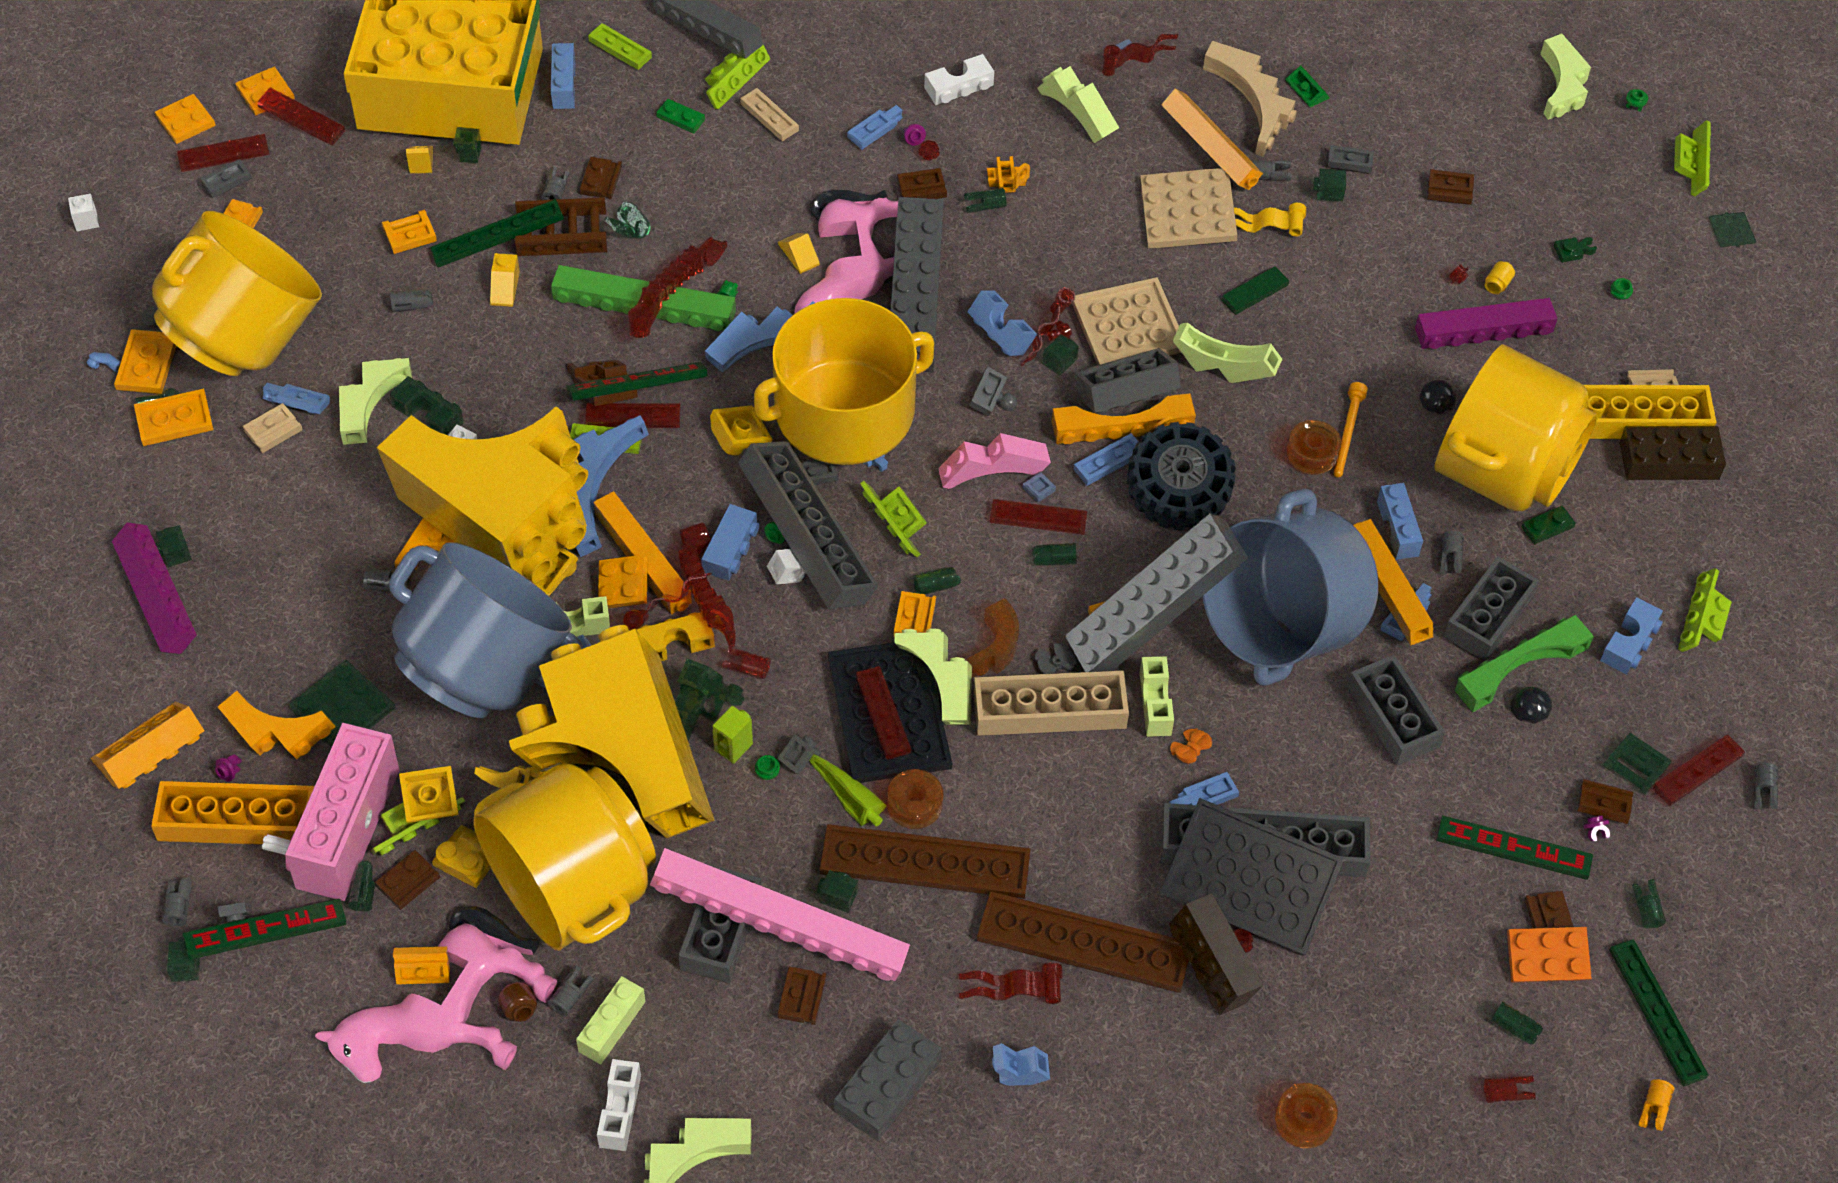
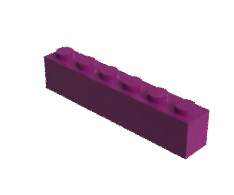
M1543 298L1418 314L1415 330L1422 349H1437L1441 346H1460L1465 343H1482L1489 340L1501 341L1506 338H1524L1528 335L1536 334L1547 335L1554 332L1558 318L1551 299Z
M127 522L113 539L114 548L160 651L181 654L197 634L148 526Z

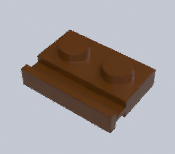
M590 157L580 187V195L612 199L621 172L622 161L615 163L609 159Z
M941 168L897 174L902 197L947 198V189L945 188Z
M1430 169L1427 200L1471 205L1473 201L1474 174Z
M1584 779L1581 785L1577 811L1594 816L1602 815L1603 818L1628 824L1634 792Z
M414 850L379 878L375 884L401 910L440 878V874Z
M1563 891L1537 894V896L1526 895L1525 902L1533 929L1574 927Z
M789 966L779 1005L778 1018L801 1023L809 1022L811 1025H816L826 982V973L818 974L812 970Z

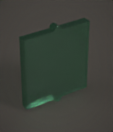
M1725 212V214L1709 216L1720 247H1740V245L1756 243L1745 212L1730 214Z

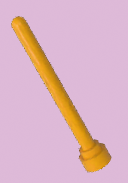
M1353 382L1349 386L1348 396L1351 402L1333 472L1336 478H1340L1343 475L1359 404L1367 395L1368 387L1361 382Z

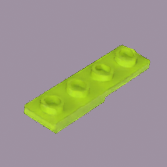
M764 45L746 59L737 54L730 53L725 56L724 61L719 66L711 70V73L705 80L712 87L707 90L706 94L714 109H720L770 60Z
M1708 120L1693 131V139L1682 133L1675 137L1674 170L1691 179V195L1695 197L1702 191H1705L1710 184L1711 122Z
M862 481L860 484L864 488L863 496L869 503L874 502L877 506L874 509L877 515L882 520L886 519L889 525L886 527L894 537L898 536L901 539L899 543L901 548L907 554L911 552L916 557L920 556V552L909 538L926 525L927 522L901 487H897L881 500L874 489L865 481Z
M1716 568L1702 572L1697 577V584L1691 597L1689 612L1685 618V626L1680 636L1678 650L1681 652L1698 646L1702 634L1713 642L1722 639L1732 602L1714 589L1719 570Z
M463 797L456 800L458 812L462 810L460 805L465 802ZM402 802L380 815L392 837L374 847L371 852L373 855L380 852L381 856L395 849L393 845L395 842L402 839L405 843L417 836L416 830L423 826L428 830L440 821L436 818L406 823L404 803Z

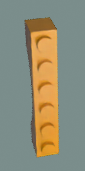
M1189 393L1167 396L1154 407L1127 416L1099 415L1077 406L1053 408L1052 426L1056 444L1064 443L1068 445L1079 441L1094 442L1098 439H1118L1131 433L1134 437H1140L1147 432L1153 433L1155 426L1169 416L1175 417L1176 422H1179V424H1186L1187 422L1195 424L1196 414L1191 394Z

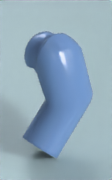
M93 352L87 360V365L96 369L102 363L115 372H118L121 364L118 359L109 353Z

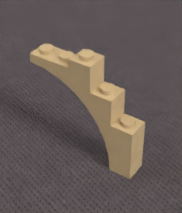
M1212 41L1205 54L1203 69L1232 83L1252 104L1260 127L1255 154L1264 157L1266 151L1272 149L1275 140L1273 136L1278 135L1281 128L1286 130L1289 122H1294L1297 111L1294 110L1295 101L1278 95V78L1261 73L1262 66L1259 65L1261 56Z

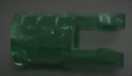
M1003 187L964 194L965 200L981 199L982 201L980 204L966 207L967 213L1007 206Z
M1076 543L1036 545L1032 548L1035 565L1077 564Z
M947 567L914 575L913 582L917 593L927 595L955 587L961 583V578L956 574L953 567Z
M362 860L358 864L356 878L351 882L349 908L354 911H370L373 906L375 882L372 881L373 868L369 860Z
M1655 879L1648 880V888L1651 895L1642 897V890L1638 883L1633 884L1632 888L1641 914L1643 927L1649 929L1663 926L1666 923V918L1662 910Z
M1502 1001L1491 1019V1022L1496 1023L1499 1027L1504 1028V1030L1509 1031L1512 1035L1530 1045L1536 1042L1537 1035L1539 1036L1543 1031L1541 1024L1535 1022V1020L1524 1013L1522 1014L1512 1006L1507 1005L1504 1001Z

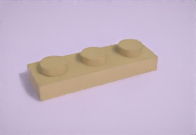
M758 88L740 98L741 105L781 141L799 131V125Z

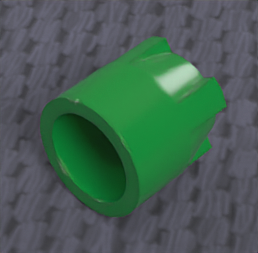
M725 280L717 294L736 297L738 285L737 283Z

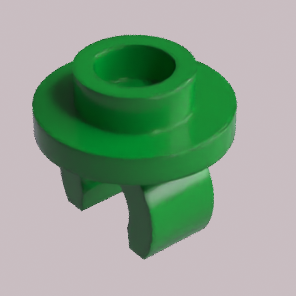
M1639 89L1630 90L1626 96V107L1630 108V105L1638 107L1637 111L1641 112L1643 106L1648 102V95Z
M769 522L765 526L764 531L768 540L777 544L785 541L775 522Z

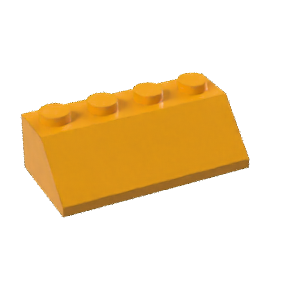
M175 701L90 759L114 787L125 789L136 782L135 778L140 774H148L156 769L157 763L164 758L168 760L179 753L178 749L183 745H191L200 738L199 735L205 730L189 706Z

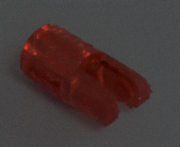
M728 646L727 652L733 656L742 657L740 665L724 661L723 668L744 674L747 673L761 679L766 678L770 669V658H764L763 656H757L756 654H751V652Z
M1533 1075L1500 1079L1486 1078L1484 1080L1486 1101L1493 1103L1494 1101L1535 1100V1093L1523 1092L1517 1094L1516 1083L1530 1084L1534 1082Z

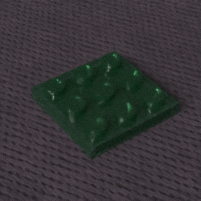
M346 659L288 704L289 709L297 717H305L322 711L336 727L331 730L326 738L322 739L331 748L342 723L371 729L396 708L393 701Z

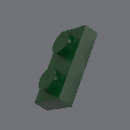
M1562 505L1523 522L1522 529L1535 545L1574 528L1576 522Z

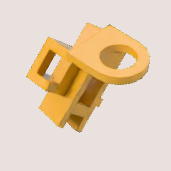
M1009 156V161H1000V157H996V168H987L989 187H999V193L1016 192L1019 186L1026 185L1027 179L1030 176V165L1023 163L1020 167H1014L1013 156Z

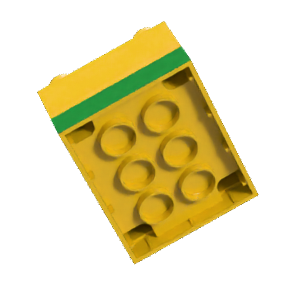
M365 0L344 71L347 93H350L357 129L520 145L543 50L539 21V0Z

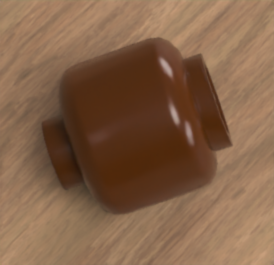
M523 982L508 984L498 996V1002L504 1015L511 1021H526L532 1017L537 1008V1000L532 990Z

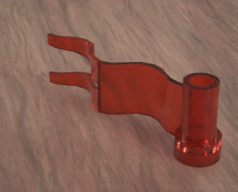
M1161 34L1152 46L1131 43L1123 50L1116 45L1106 46L1103 53L1104 64L1102 73L1105 76H1113L1115 69L1122 66L1128 60L1135 59L1140 62L1149 63L1154 59L1158 51L1175 50L1176 46L1158 45V43L1165 39H1177L1179 34Z
M1063 287L1057 292L1055 301L1050 307L1053 313L1051 323L1041 324L1035 331L1037 335L1032 341L1034 351L1028 354L1027 359L1024 360L1021 366L1036 357L1043 345L1040 335L1051 332L1059 321L1060 314L1075 300V293L1072 289Z
M712 572L696 574L687 578L683 583L680 597L669 594L660 595L650 602L647 610L641 608L627 612L623 618L624 625L629 630L639 629L648 620V613L655 608L659 600L675 603L684 599L688 595L690 582L693 579H703L711 575Z
M1046 963L1042 965L1041 972L1020 969L1000 976L979 970L959 974V980L980 979L993 986L1000 987V989L976 987L959 993V999L985 996L993 1000H1007L1016 995L1045 997V1002L1048 1004H1058L1061 1002L1060 979L1063 977L1062 965Z

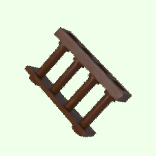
M605 197L556 199L563 217L568 216V233L555 234L554 223L546 226V234L532 235V232L522 236H515L517 256L607 252L606 232H600L599 215H606ZM552 200L515 201L516 214ZM590 215L591 232L577 233V216Z

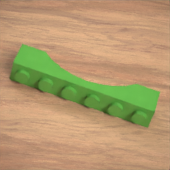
M1576 615L1569 619L1563 618L1549 630L1543 629L1534 638L1521 641L1516 648L1510 651L1504 650L1494 660L1490 662L1489 660L1484 661L1472 672L1466 671L1461 674L1457 679L1455 692L1473 713L1493 701L1500 682L1518 666L1542 658L1571 659L1589 649L1594 636Z

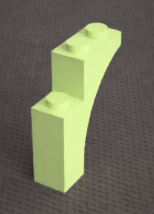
M1563 34L1544 40L1540 55L1550 66L1556 80V91L1547 100L1544 115L1549 120L1554 117H1561L1566 112L1578 110L1584 106L1588 91L1583 84L1588 80L1591 67Z
M1071 66L1064 70L1060 67L1042 79L1043 84L1037 87L1041 95L1052 97L1067 107L1080 121L1094 143L1119 128L1094 84L1091 83L1086 87L1084 84H1081Z
M1189 323L1180 324L1173 339L1175 345L1196 372L1219 368L1229 383L1275 376L1282 361L1281 356L1271 343L1256 346L1231 344L1214 339L1195 329Z
M409 358L362 362L363 384L339 386L340 433L343 445L367 443L368 421L378 401L395 386L412 379Z
M904 629L902 633H895V644L900 649L919 657L932 671L941 694L942 721L946 725H971L972 666L970 663L965 661L964 658L959 657L950 658V661H948V637L940 629H927L926 633H917V630Z
M685 1118V1128H680L679 1144H651V1153H646L645 1170H650L649 1179H644V1183H675L689 1169L709 1159L725 1155L751 1154V1119Z

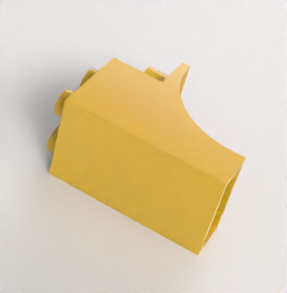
M554 407L543 418L520 431L490 439H463L445 435L429 428L411 415L377 446L394 491L400 501L455 543L469 546L497 559L529 581L537 583L543 580L550 572L553 564L552 560L560 553V549L562 547L568 550L575 548L586 534L587 524L577 491L587 481L588 470L578 462L577 457L581 449L580 444L571 438L564 413L558 407Z
M618 625L602 631L598 635L600 642L581 649L579 644L574 643L553 650L551 652L552 661L540 665L539 668L555 716H549L545 704L531 705L518 711L516 716L522 736L509 740L511 750L539 771L561 762L562 764L598 766L624 776L636 796L643 818L666 838L715 821L659 654L636 629L629 631L626 625Z

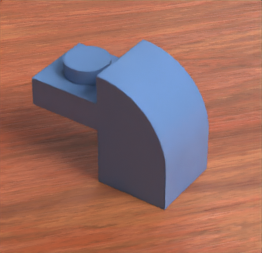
M1002 1043L993 1046L994 1057L992 1058V1065L995 1072L999 1073L1001 1084L1008 1086L1033 1085L1050 1080L1048 1054L1033 1046L1015 1052Z

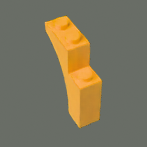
M238 691L234 692L218 706L250 747L259 755L268 752L277 741H280L298 759L307 754L312 746L319 740L326 738L331 730L336 727L322 711L298 718H281L268 715L250 705Z

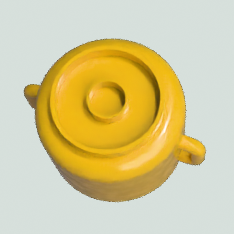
M205 211L186 237L176 246L153 282L152 296L158 307L154 314V319L161 331L189 356L215 371L230 376H238L244 369L261 370L270 366L319 302L322 292L308 271L269 238L233 217L215 211Z
M835 298L811 304L790 317L778 332L773 346V378L763 381L755 389V414L763 421L777 420L779 428L788 442L801 453L815 460L835 465H854L877 459L893 450L905 438L910 429L915 414L916 374L924 372L933 362V336L923 331L911 333L906 324L897 315L873 302L854 298ZM920 346V357L917 359L916 347ZM774 392V405L769 407L768 396Z
M1502 344L1486 361L1463 398L1439 449L1435 462V471L1509 510L1516 512L1525 511L1532 507L1536 501L1549 507L1577 465L1593 433L1598 414L1587 409L1589 402L1588 392L1581 383Z
M559 764L526 784L518 782L505 785L480 801L474 810L473 822L475 832L493 873L528 925L542 941L554 950L559 951L574 941L590 944L607 936L628 920L630 905L639 900L646 891L648 885L647 869L656 863L653 842L629 798L620 786L605 771L598 767H593L586 772L572 764Z

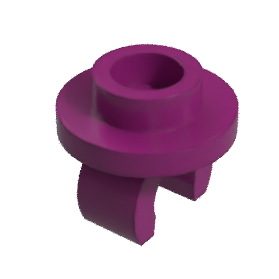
M911 124L904 128V138L908 144L916 146L924 141L926 131L920 124Z
M235 754L227 759L219 758L215 764L217 776L227 782L234 780L235 774L241 770L237 764H240L242 760Z
M1602 815L1587 818L1588 823L1583 824L1584 829L1590 828L1588 831L1590 841H1597V830L1601 831L1603 838L1610 837L1609 829L1604 826L1609 824V819L1603 820Z

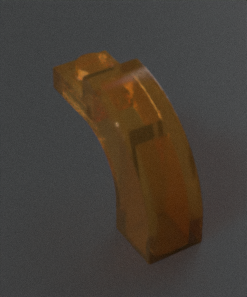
M1006 598L985 608L984 622L994 633L996 639L989 647L966 659L972 666V678L976 675L982 676L986 674L990 668L996 674L1000 673L1010 664L1016 654L1019 638V621L1015 610Z

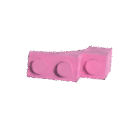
M1000 433L987 447L964 441L938 470L943 488L950 489L970 479L994 473L1017 472L1036 475L1042 472L1051 461L1045 443Z

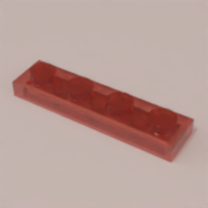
M271 87L258 101L259 108L332 146L345 132V126Z
M265 134L177 151L181 172L231 163L239 159L246 160L270 155Z
M587 403L585 423L586 425L616 428L627 420L641 415L646 428H680L681 407L680 403H609L599 406Z
M993 499L990 523L1084 535L1087 511Z
M880 666L856 672V679L886 759L910 754V744Z
M1727 734L1656 782L1652 789L1671 806L1742 758L1745 751Z

